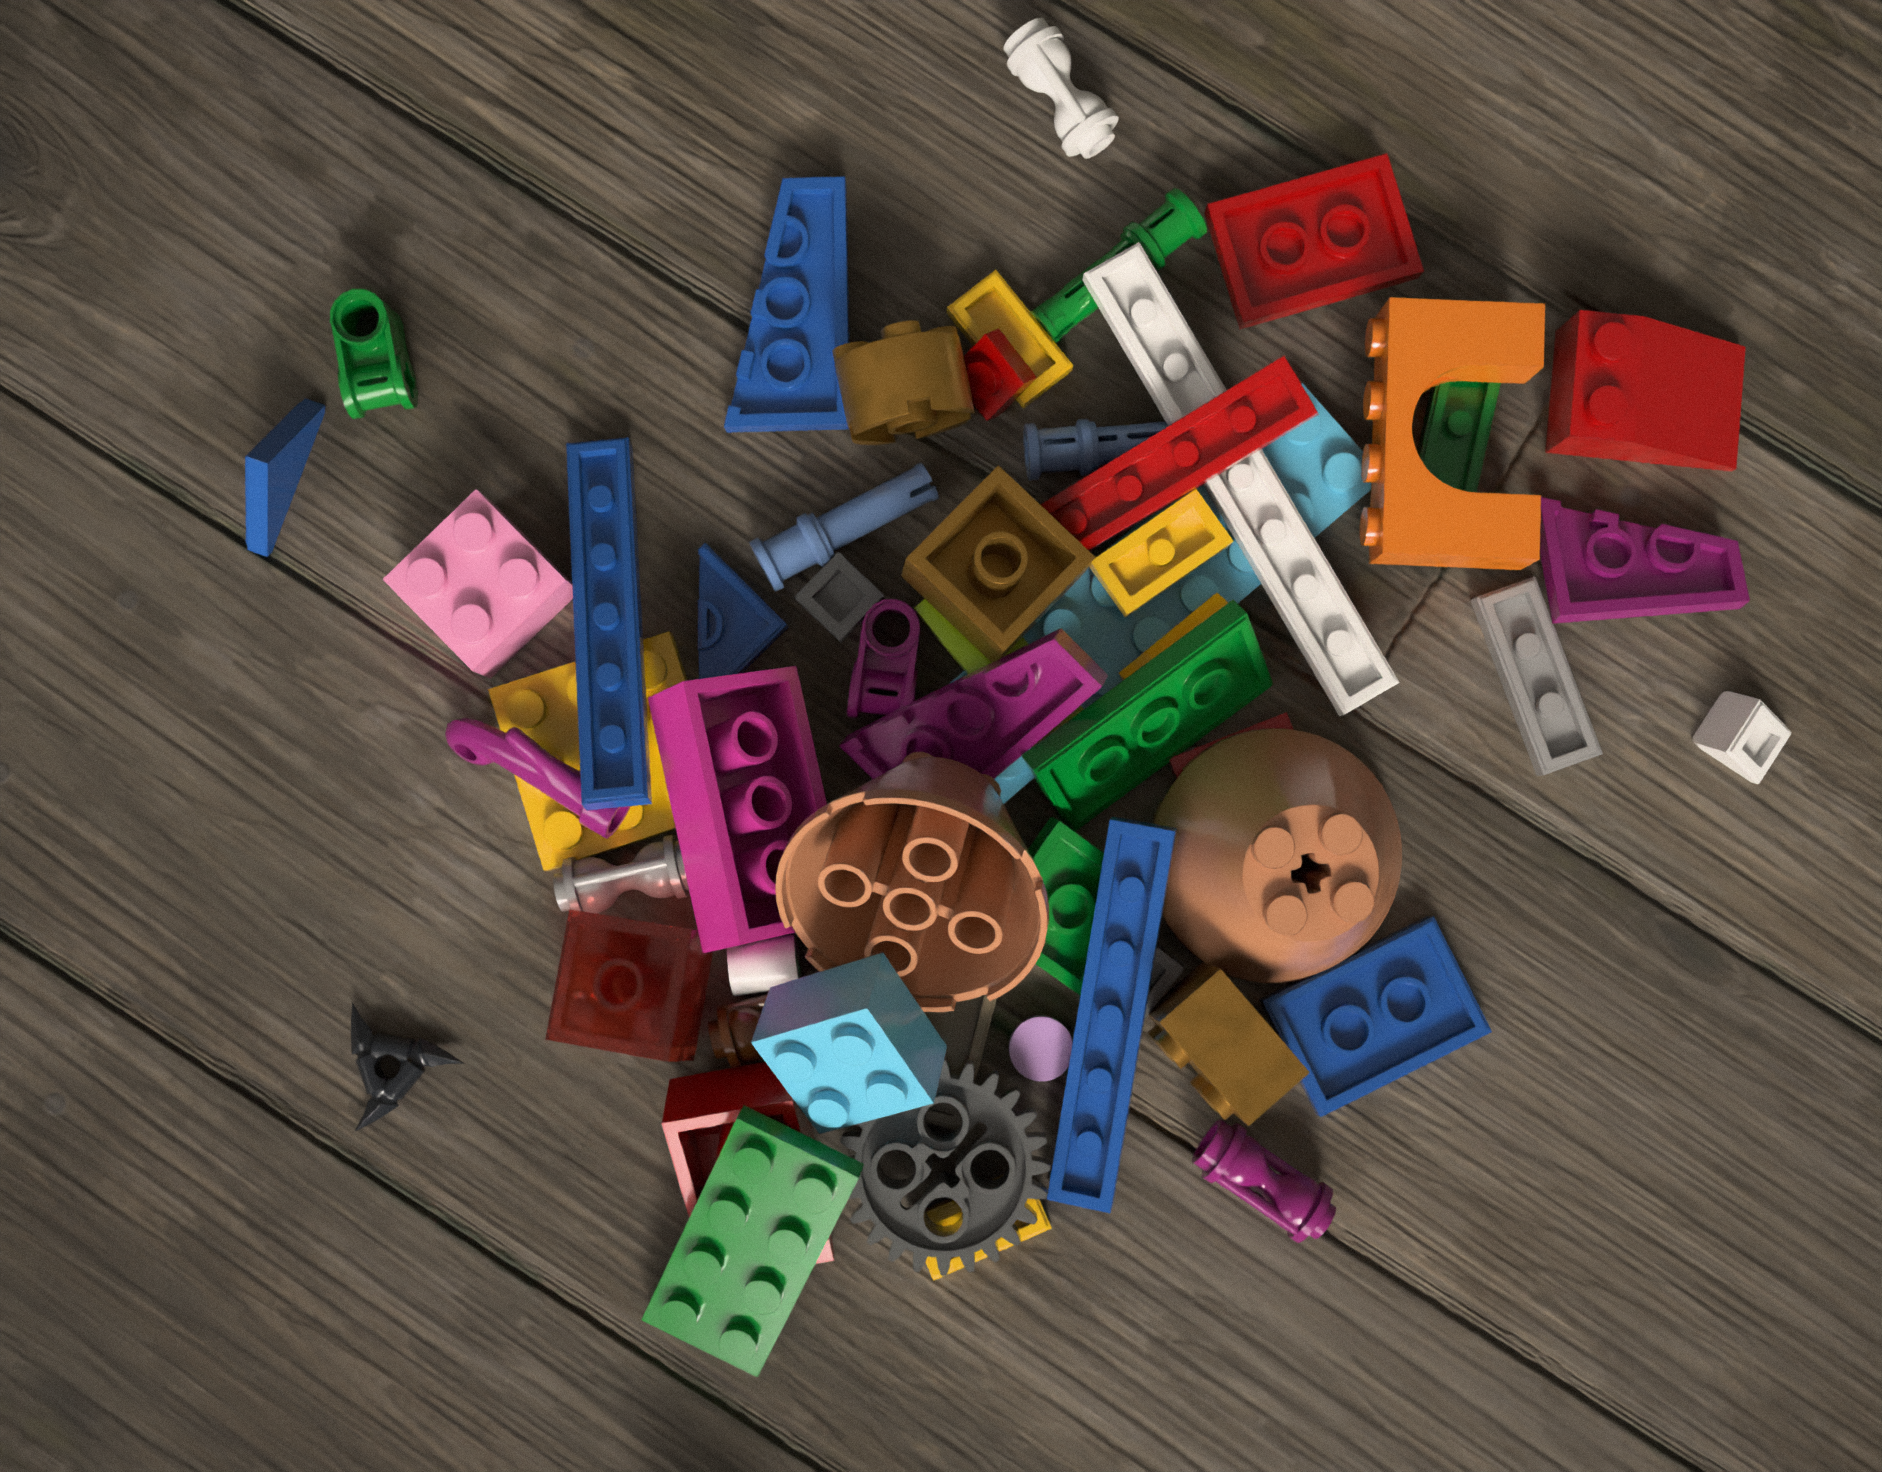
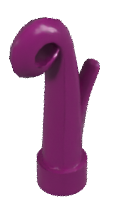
M461 718L447 723L445 732L447 743L459 757L467 762L481 766L495 762L580 816V824L606 839L612 836L619 828L631 807L586 811L582 805L580 771L556 759L517 727L510 728L506 733L487 723L470 718Z

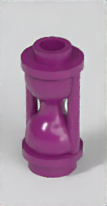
M1221 1119L1217 1120L1206 1132L1192 1157V1163L1202 1169V1178L1209 1183L1216 1181L1220 1186L1228 1189L1263 1213L1281 1228L1285 1229L1288 1237L1295 1242L1300 1243L1308 1236L1318 1239L1327 1230L1336 1213L1337 1208L1331 1203L1333 1188L1324 1182L1317 1183L1261 1146L1254 1138L1246 1135V1128L1240 1124L1235 1123L1230 1126ZM1270 1167H1271L1272 1169H1274L1275 1171H1277L1278 1173H1280V1174H1277V1173H1275L1274 1171H1272V1170L1270 1169ZM1254 1191L1259 1192L1264 1198L1256 1194Z

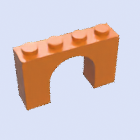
M1389 297L1376 315V318L1369 319L1365 335L1366 357H1375L1374 381H1368L1366 384L1363 414L1365 420H1373L1372 444H1366L1363 450L1361 475L1363 482L1371 483L1370 507L1363 508L1360 519V543L1362 546H1369V564L1522 570L1540 560L1541 495L1467 492L1443 483L1427 469L1420 459L1413 440L1412 422L1414 410L1421 394L1439 384L1454 381L1517 384L1528 382L1544 367L1545 304Z

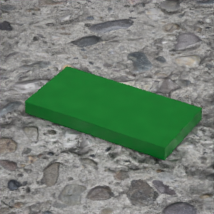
M1234 600L1230 601L1021 755L1063 824L1074 832L1169 763L1170 759L1174 756L1181 754L1272 686L1273 681L1247 613Z

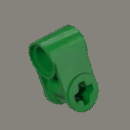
M351 289L343 292L331 307L330 324L339 365L338 382L340 393L349 416L352 419L364 418L367 410L399 404L405 409L417 408V383L409 361L404 326L400 316L375 293L366 289ZM378 312L379 323L376 329L370 335L358 337L356 326L359 319L367 313Z

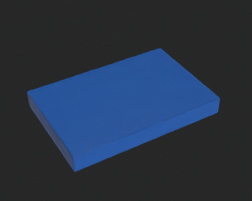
M1426 916L1360 949L1356 954L1332 968L1301 981H1295L1259 999L1276 1034L1310 1072L1300 1083L1316 1115L1319 1117L1492 1032L1434 916Z

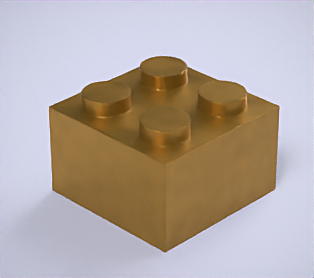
M998 465L906 558L901 576L985 657L994 662L1004 657L1085 573L1095 559V556Z
M1202 962L1166 993L1148 1015L1156 1024L1147 1032L1149 1036L1180 1069L1189 1062L1198 1073L1190 1081L1191 1085L1224 1120L1234 1113L1250 1126L1310 1073L1220 968Z

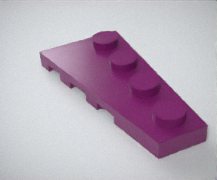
M1060 628L848 734L839 747L872 779L902 764L904 758L914 752H925L933 757L955 760L968 765L980 774H986L995 779L1097 692L1105 683L1108 674Z

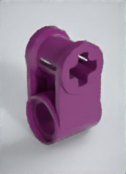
M884 599L873 604L866 612L862 623L858 658L855 660L847 709L848 717L857 718L861 712L886 716L915 701L919 669L916 668L921 640V625L914 609L906 602L897 599ZM892 613L904 616L910 624V633L905 642L896 647L881 645L875 638L874 630L879 619ZM870 689L897 692L898 695L892 697L871 694L868 691Z

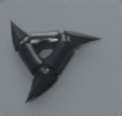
M352 1002V1054L357 1055L355 1061L367 1094L372 1096L368 1100L364 1114L355 1129L357 1131L398 1107L397 1100L404 1098L425 1072V1066L434 1067L444 1064L465 1063L422 1038L415 1042V1039L383 1033L373 1035L372 1029L362 1019ZM386 1054L395 1056L401 1062L400 1070L394 1078H389L382 1071L381 1060Z

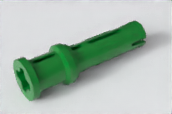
M1173 188L1165 194V203L1139 224L1132 221L1123 228V233L1120 234L1121 241L1113 249L1087 267L1054 296L1033 309L1031 314L1052 340L1057 343L1074 326L1099 308L1082 280L1085 272L1138 242L1158 272L1166 266L1165 258L1192 237L1198 240L1207 233V226L1203 217L1193 202L1182 191Z

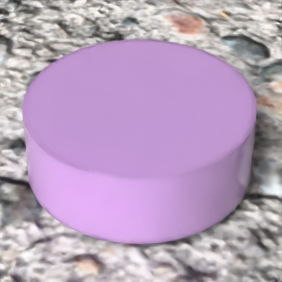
M1035 1015L1022 1020L1014 1028L1009 1039V1054L1014 1067L1020 1074L1034 1081H1049L1059 1077L1069 1067L1073 1041L1068 1030L1061 1022L1050 1016Z

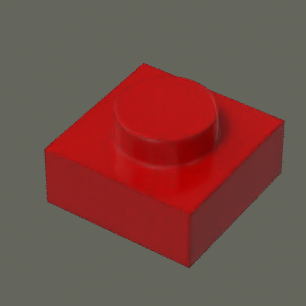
M999 328L985 333L964 356L973 404L986 421L1001 415L1037 378Z

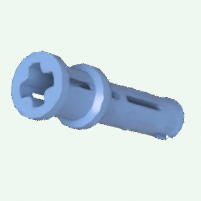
M1078 419L1075 426L1038 429L1035 423L1024 424V457L1028 480H1039L1041 473L1076 470L1079 471L1081 476H1088L1098 470L1099 465H1106L1165 429L1168 425L1166 422H1147L1143 424L1096 427L1095 422H1089L1088 419Z
M920 462L914 465V468L817 518L813 513L809 515L804 513L796 517V525L765 541L759 538L751 540L749 542L773 590L776 592L784 588V580L815 564L824 567L835 556L833 551L930 501L939 499L936 487L929 484L932 482V479L924 465Z

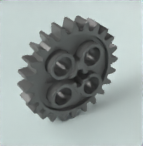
M947 1057L944 1058L934 1104L949 1103L958 1109L962 1116V1123L954 1132L942 1134L930 1128L925 1116L927 1110L934 1105L930 1104L859 1123L857 1125L863 1129L862 1132H844L840 1143L856 1151V1155L849 1157L864 1163L860 1177L849 1199L860 1198L862 1202L851 1215L850 1220L852 1224L871 1219L874 1225L866 1242L869 1245H873L887 1236L892 1240L888 1260L891 1262L899 1258L905 1249L914 1252V1272L919 1273L928 1256L936 1257L941 1276H947L951 1257L959 1256L966 1270L969 1273L974 1272L975 1252L981 1249L993 1262L999 1261L1000 1253L997 1240L1000 1237L1016 1246L1021 1243V1235L1014 1224L1015 1221L1020 1220L1025 1223L1035 1224L1038 1220L1037 1213L1026 1202L1027 1198L1046 1199L1047 1187L1032 1179V1175L1050 1171V1160L1034 1156L1031 1153L1047 1143L1045 1132H1026L1025 1129L1037 1117L1035 1108H1026L1016 1112L1013 1107L1020 1096V1089L1015 1086L1001 1095L996 1092L999 1072L996 1070L990 1072L982 1082L974 1080L975 1069L974 1061L972 1060L966 1062L959 1076L951 1074ZM978 1122L985 1123L987 1130L958 1155L955 1165L957 1175L953 1177L946 1171L940 1173L911 1207H904L901 1204L902 1198L929 1176L933 1164L931 1155L935 1153L942 1159L949 1156ZM891 1150L905 1151L914 1160L916 1170L906 1179H892L881 1168V1156ZM985 1150L998 1151L1005 1156L1009 1167L1005 1174L998 1179H983L975 1173L971 1164L977 1154ZM940 1197L951 1198L962 1209V1216L953 1225H937L927 1215L926 1207L929 1202Z

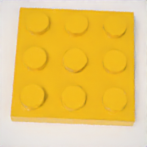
M670 631L643 639L652 804L631 806L619 828L612 836L606 839L580 824V816L514 775L544 871L562 867L563 860L566 858L575 857L576 860L593 857L676 830L648 697L682 681H688L674 636ZM576 661L488 689L500 730L507 733L512 727L519 728L556 759L580 771Z

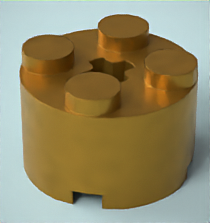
M902 321L882 328L881 340L871 343L865 341L846 343L832 350L847 426L850 430L852 441L855 444L883 445L896 443L894 434L915 432L916 439L932 436L968 422L971 419L970 413H975L961 342L957 329L954 326L938 327L921 332L918 321Z

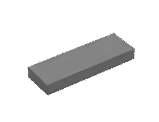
M1536 577L1522 580L1471 599L1470 602L1536 775L1543 776L1602 755L1603 752L1554 624H1552L1551 616Z

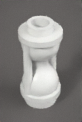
M1036 18L1016 30L1006 41L1003 49L1009 57L1007 67L1014 76L1019 77L1020 81L1027 88L1039 93H1045L1052 98L1055 104L1054 127L1062 141L1061 147L1066 155L1071 157L1081 153L1085 159L1091 158L1104 150L1114 140L1115 134L1112 129L1116 126L1119 117L1112 108H1107L1105 102L1099 96L1088 91L1079 90L1073 85L1070 79L1071 55L1063 42V34L1058 27H1050L1044 18Z

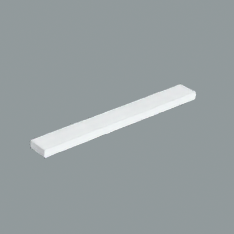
M1139 242L1084 273L1082 279L1168 426L1227 391ZM1262 449L1204 483L1203 486L1338 715H1345L1400 683Z

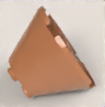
M1267 728L1251 730L1223 739L1203 750L1182 768L1183 772L1172 784L1163 801L1159 802L1152 824L1177 828L1162 916L1175 936L1187 949L1203 962L1220 968L1224 973L1233 977L1261 983H1287L1301 981L1332 968L1356 954L1372 938L1387 916L1396 895L1402 867V843L1397 817L1391 801L1378 779L1361 760L1345 748L1321 736L1298 730Z
M914 752L907 755L902 764L832 801L805 819L795 830L786 845L779 862L775 886L780 918L785 928L793 927L797 936L808 948L805 958L821 972L884 953L923 1012L954 1011L956 1002L974 999L986 994L990 1002L1019 984L1036 964L1045 944L1049 923V903L1043 879L1000 799L1001 789L997 781L989 775L980 774L975 769L961 762L933 757L925 752Z

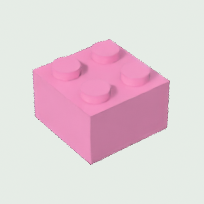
M477 489L383 578L392 590L472 671L490 679L573 599L572 582L492 501Z

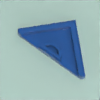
M305 398L245 456L247 550L266 557L272 553L325 415V405Z
M704 543L698 549V554L700 555L698 600L699 679L743 673L789 628Z

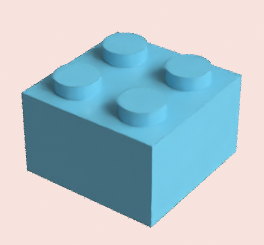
M884 953L770 987L751 1041L752 1045L819 1134L934 1104L947 1045Z

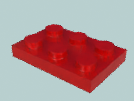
M1388 153L1209 203L1204 211L1239 330L1416 280L1424 272Z

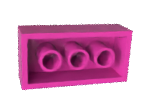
M791 666L682 681L648 697L702 952L716 951L795 933L792 926L785 928L780 918L775 892L776 874L786 845L795 830L810 815L827 805L797 667Z

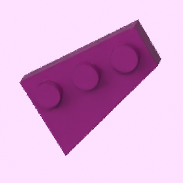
M1541 497L1540 557L1552 624L1734 610L1742 608L1750 601L1739 544L1736 540L1661 524L1658 528L1621 521L1619 520V514L1597 509L1592 514L1563 508L1561 507V501Z

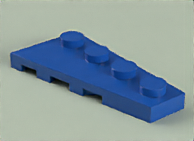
M845 176L782 178L764 254L766 260L759 289H756L751 309L752 319L745 349L741 351L736 372L737 382L731 406H728L724 423L727 433L848 429L832 352L834 348L850 343Z

